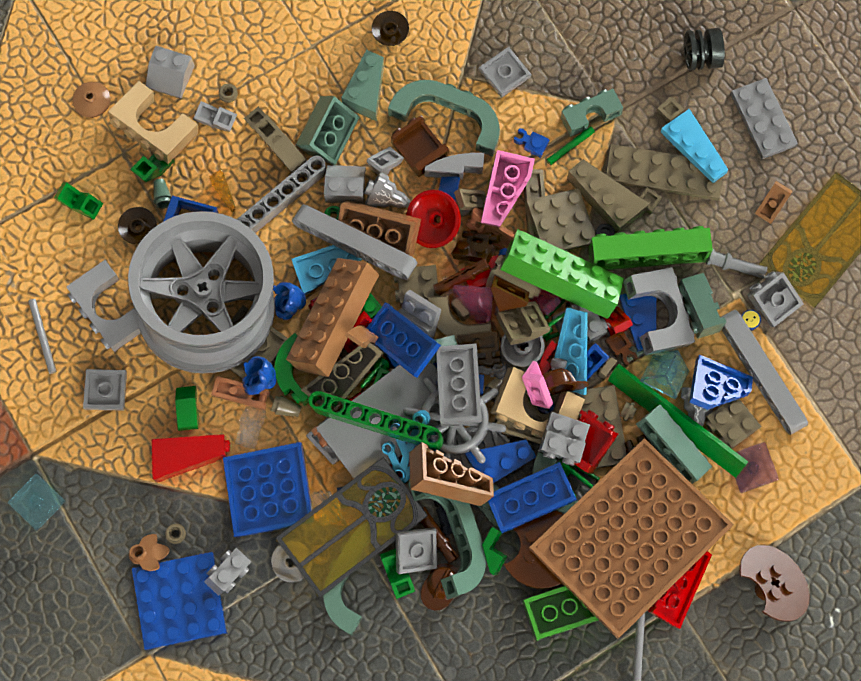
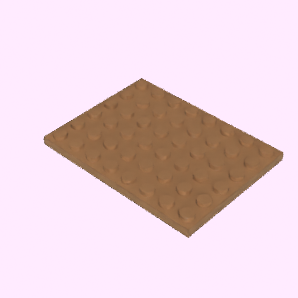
M644 438L529 547V550L619 639L734 524Z

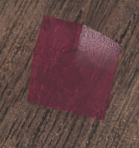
M454 285L453 300L456 298L468 310L471 320H475L476 323L491 321L493 300L491 288Z

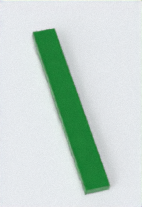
M618 364L608 378L610 383L648 412L661 405L698 450L735 478L748 463L746 459L622 365Z

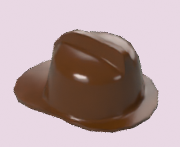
M555 369L544 374L550 396L566 391L581 390L589 386V383L586 381H576L572 373L567 369Z
M448 563L437 565V569H432L421 589V600L428 609L434 611L442 610L451 603L452 599L447 600L441 580L458 572V569Z

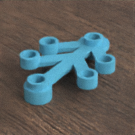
M420 410L413 415V421L418 422L417 417L420 416L423 419L422 424L426 425L429 424L431 419L430 414L425 410ZM392 424L390 430H393V426L397 427L398 429L400 424ZM413 429L410 436H416L419 430ZM396 439L402 453L400 462L395 453V444L388 441L382 445V451L388 455L393 466L392 469L396 474L400 471L403 475L400 479L403 483H406L410 479V466H408L410 462L409 452L416 445ZM431 439L429 440V442L433 443L436 442V440ZM386 445L391 447V451L386 449Z

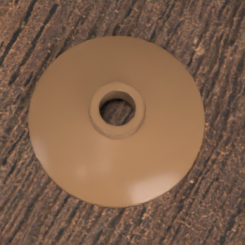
M86 82L80 85L75 90L72 98L75 110L80 115L89 118L102 115L108 109L111 101L108 89L98 82ZM89 95H93L91 99H87Z

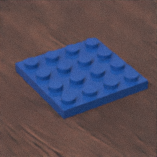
M301 442L223 457L234 537L288 528L313 510ZM314 515L300 525L314 523Z
M213 552L160 562V568L156 571H146L141 567L132 568L145 650L227 633L221 594L218 596L204 583L208 578L206 573L215 565Z

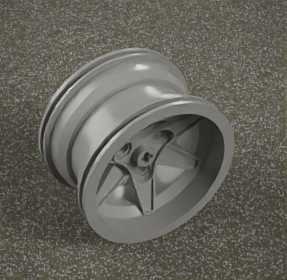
M201 211L180 214L154 227L141 240L132 256L128 272V286L135 308L138 327L148 347L167 364L192 373L222 372L248 360L265 342L270 332L269 329L273 324L275 312L273 266L264 243L253 230L242 222L215 212ZM214 252L215 254L202 267L193 253ZM234 258L247 269L253 281L225 280L230 263ZM174 260L177 261L182 278H157L165 266ZM213 275L219 277L217 280L210 279V277ZM181 291H187V292H188V293H187L186 295H184V296L179 295V292H181ZM152 299H174L180 304L168 326L155 312L152 306ZM236 300L253 301L244 319L233 326L224 303ZM212 307L218 309L214 313L208 311ZM202 314L220 331L208 335L183 333Z

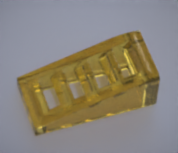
M220 169L210 175L209 180L226 206L233 213L236 211L235 204L224 172Z

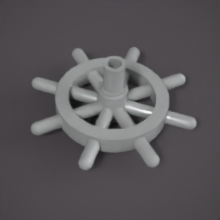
M427 376L424 378V383L432 394L426 399L421 410H425L430 414V420L440 421V413L431 412L433 406L437 402L439 404V390L432 379ZM496 388L480 397L482 422L442 426L440 424L436 427L441 433L448 429L446 444L443 443L442 447L438 450L444 453L445 457L451 459V455H459L471 451L479 463L483 464L486 461L478 445L485 438L487 431H506L505 425L489 422V413L485 403L498 395L499 391ZM409 407L403 409V413L408 416H413L416 412L420 411V409ZM418 416L420 418V423H422V417ZM464 426L478 428V431L471 438ZM456 431H458L465 443L454 445ZM432 435L429 438V440L433 439L437 441V435Z

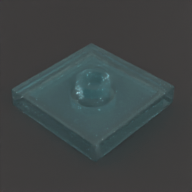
M36 473L7 503L35 530H38L66 500Z

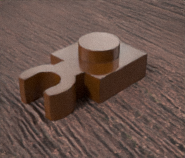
M624 332L613 334L605 340V343L615 357L622 356L624 366H629L627 357H632L634 361L638 359L637 354L629 350L633 345Z

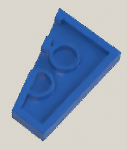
M627 293L620 295L619 301L623 312L632 321L633 326L629 327L638 352L643 350L640 336L649 331L656 330V297L644 296L628 300Z
M527 440L480 449L486 458L483 464L477 461L472 452L464 453L471 467L492 477L493 483L537 457Z

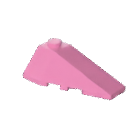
M497 150L481 219L482 224L495 227L502 225L531 178L534 158Z

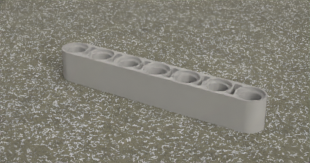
M320 156L311 157L236 220L248 226L255 233L258 232L326 174L324 159ZM315 165L322 166L319 170L313 169ZM300 177L307 178V180L304 182L298 181ZM286 189L293 190L290 194L283 193ZM271 201L278 202L276 206H269ZM257 213L263 214L260 219H255L254 216Z
M303 204L292 219L293 224L298 228L403 280H408L418 263L412 256L308 205Z
M734 309L720 317H725L727 322L722 328V332L750 376L753 377V381L785 431L792 435L808 425L807 418L740 313Z

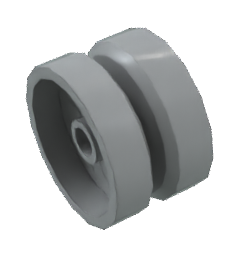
M504 334L500 347L501 361L506 368L515 367L526 372L532 361H536L539 365L544 352L545 344L543 337L540 336L527 342L510 345Z

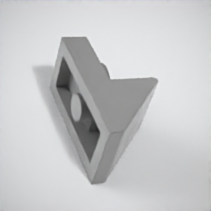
M388 147L369 157L367 163L375 174L378 175L381 172L388 175L390 169L400 165L404 157L391 147Z

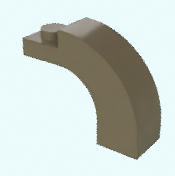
M449 295L428 298L430 303L441 309L437 328L446 336L454 335L457 340L458 334L492 330L491 322L464 324L456 320L450 310Z

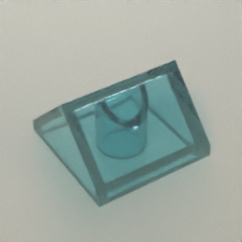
M678 350L653 354L640 382L676 400L689 370Z

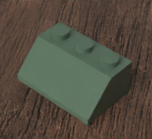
M320 96L296 145L312 157L320 156L326 163L336 165L359 116L335 96Z

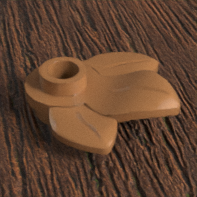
M151 534L143 537L139 544L131 547L129 559L134 564H140L143 570L156 571L160 568L158 561L163 560L168 555L170 549L165 545L157 544V535Z

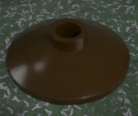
M396 11L382 12L375 17L372 23L374 38L385 46H395L402 43L409 33L407 19ZM389 29L394 30L393 33H388L387 31Z
M133 207L126 210L118 221L120 236L131 244H139L157 226L153 213L143 207ZM141 225V230H135L136 226Z

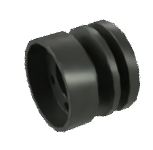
M720 28L706 29L704 38L700 29L696 30L695 33L692 30L686 31L684 58L689 71L695 70L696 67L698 70L703 69L704 62H706L708 69L723 67L725 48Z

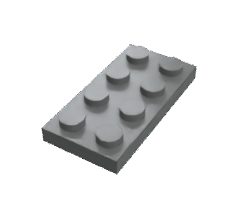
M767 78L731 91L730 94L761 159L797 146L796 138Z
M477 344L441 346L436 352L441 426L482 422Z

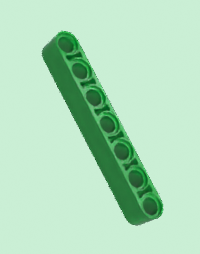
M321 391L313 392L309 396V404L317 414L417 446L423 442L431 450H439L443 445L442 434L435 427ZM324 400L321 406H315L316 401ZM336 406H343L341 411L334 412ZM356 411L362 412L360 417L352 418ZM373 418H381L379 423L371 424ZM392 424H400L397 430H390ZM418 429L419 433L416 436H410V431ZM432 435L438 436L436 442L431 443L428 440Z

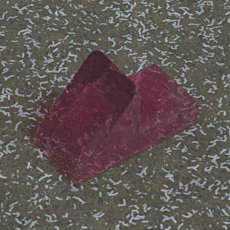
M541 289L538 298L534 297L533 300H528V302L535 301L543 316L554 311L561 303L558 296Z

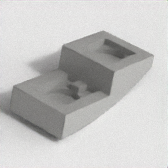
M201 101L193 120L230 132L237 114L222 107L218 109Z

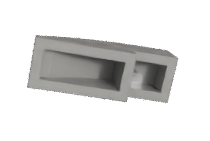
M484 153L457 154L437 160L425 166V177L457 176L460 177V180H463V173L483 174Z

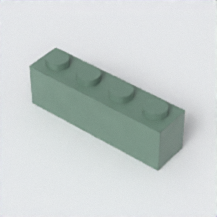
M661 405L655 407L636 423L659 453L691 484L698 481L712 468L707 458L700 453L695 444L684 434L681 427L674 422Z

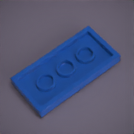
M387 302L384 303L367 327L369 331L379 337L375 345L416 378H418L441 346Z
M559 462L494 491V497L488 500V503L503 534L575 502L577 499Z

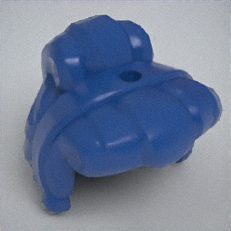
M282 282L277 286H273V290L277 294L274 298L275 313L280 319H291L297 310H301L306 305L305 294L297 285Z
M256 356L251 358L248 363H243L244 371L247 375L242 380L245 393L256 395L265 390V388L271 389L275 386L277 381L275 369L267 359Z

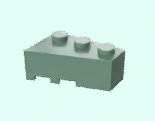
M366 49L341 97L342 103L349 109L374 121H377L384 72V57Z
M704 273L681 279L678 288L685 302V310L691 319L690 327L694 334H696L697 339L719 333L727 322L725 317L720 318L718 314L719 304L713 301L711 295L713 292Z

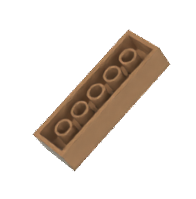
M337 258L286 358L297 370L329 377L348 339L344 335L354 327L379 276L367 262Z

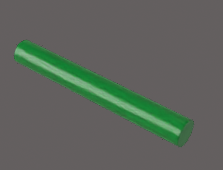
M593 127L587 128L547 158V163L551 166L595 133Z

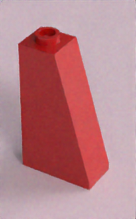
M224 434L152 439V479L155 482H161L222 460L223 457H227V452L231 450L230 440H227Z

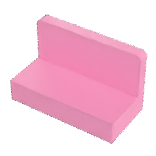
M532 361L522 376L532 405L550 409L553 401L545 379L541 374L538 363Z

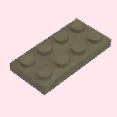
M615 385L587 389V395L575 393V395L585 399L581 410L586 412L588 410L593 411L599 416L597 418L602 423L604 421L609 422L615 426L613 430L618 433L596 469L616 466L627 454Z

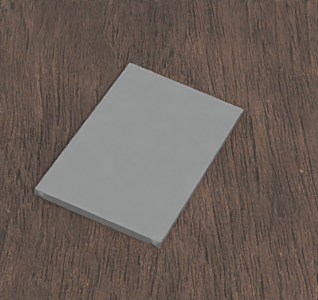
M433 363L428 364L418 378H416L401 365H398L352 401L412 420L413 416L405 415L403 409L406 407L422 409L424 402L432 394L425 385L424 378L430 377L438 388L437 368ZM438 402L433 406L431 412L440 413ZM356 411L352 418L360 417L362 412ZM328 418L316 427L317 432L321 434L353 478H356L382 457L389 464L391 463L388 455L382 451V445L388 441L395 444L397 457L402 455L396 439L332 418ZM373 418L371 424L379 423L381 418ZM430 420L429 426L435 428L441 424L440 421ZM386 445V449L391 451V447ZM371 471L362 478L361 484L366 483L380 471Z

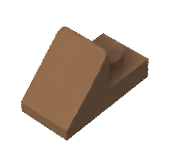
M776 181L755 214L771 224L793 191Z

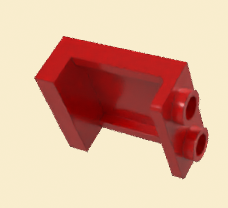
M581 410L579 412L581 417L578 421L590 424L585 439L586 445L581 461L575 465L583 471L592 474L618 433L613 430L615 426L609 422L604 421L602 423L597 419L599 416L593 411L588 410L586 412Z

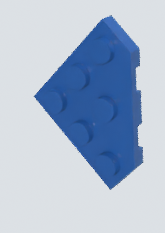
M699 355L695 361L689 403L709 410L746 397L752 391L753 377Z

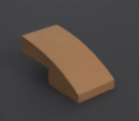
M356 326L344 335L363 348H366L370 342L375 344L379 338L364 326Z

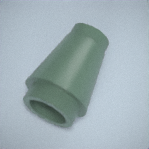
M156 179L153 182V202L157 208H168L172 196L165 180Z

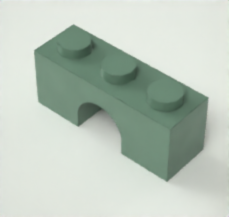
M605 89L600 91L595 97H586L574 106L573 104L566 106L562 110L560 118L569 136L572 137L588 128L587 114L597 113L604 122L620 116L623 106L614 89L608 91Z

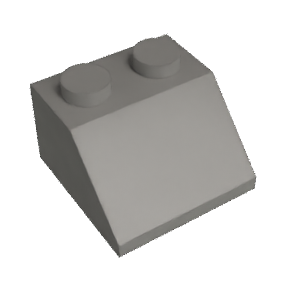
M155 46L148 65L146 86L151 90L182 99L194 69L192 57Z
M327 165L324 185L325 202L343 203L349 200L364 204L366 167Z

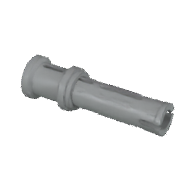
M713 249L706 262V265H716L722 267V270H728L729 268L764 279L767 272V267L733 258L730 253L723 254L715 251V249Z

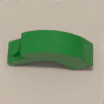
M294 333L283 343L277 353L275 360L276 380L285 397L292 392L290 395L297 404L301 402L305 406L309 403V397L301 391L302 388L294 380V366L286 360L298 337Z

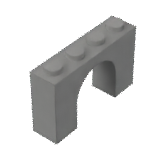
M104 260L66 287L70 292L67 295L73 304L78 302L81 308L78 310L84 319L89 317L92 323L89 325L95 334L100 332L103 338L100 341L106 349L111 347L115 352L138 336L140 330L135 308L115 320H105L96 314L95 303L98 296L120 280L107 261Z
M672 267L631 275L623 281L628 300L653 296L660 299L668 309L669 322L666 328L649 331L640 336L645 356L684 348L695 342L694 332L688 320L689 316L683 304V296L678 288L677 276Z

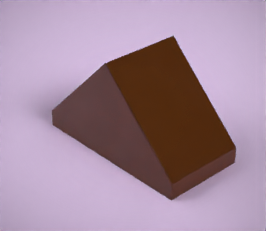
M494 275L491 291L499 312L527 306L530 292Z

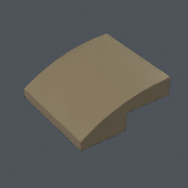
M535 301L528 302L527 306L519 307L515 310L497 312L496 318L510 345L527 342L550 332V327Z

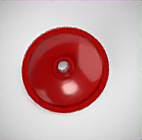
M427 190L418 194L409 204L406 213L407 216L421 219L416 243L426 248H440L447 245L454 239L460 227L461 217L457 203L449 194L440 190ZM438 216L441 218L439 223L437 222Z

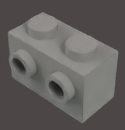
M237 548L232 552L228 550L220 558L222 560L218 567L214 565L206 573L208 578L204 583L218 596L224 591L228 593L236 585L233 581L238 576L242 578L249 571L247 566L251 561Z

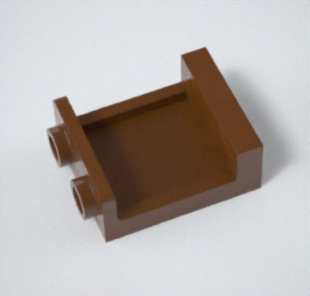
M422 115L418 118H412L402 129L398 128L392 133V145L404 157V160L418 177L425 174V166L449 157V148L446 144L442 145L425 124Z

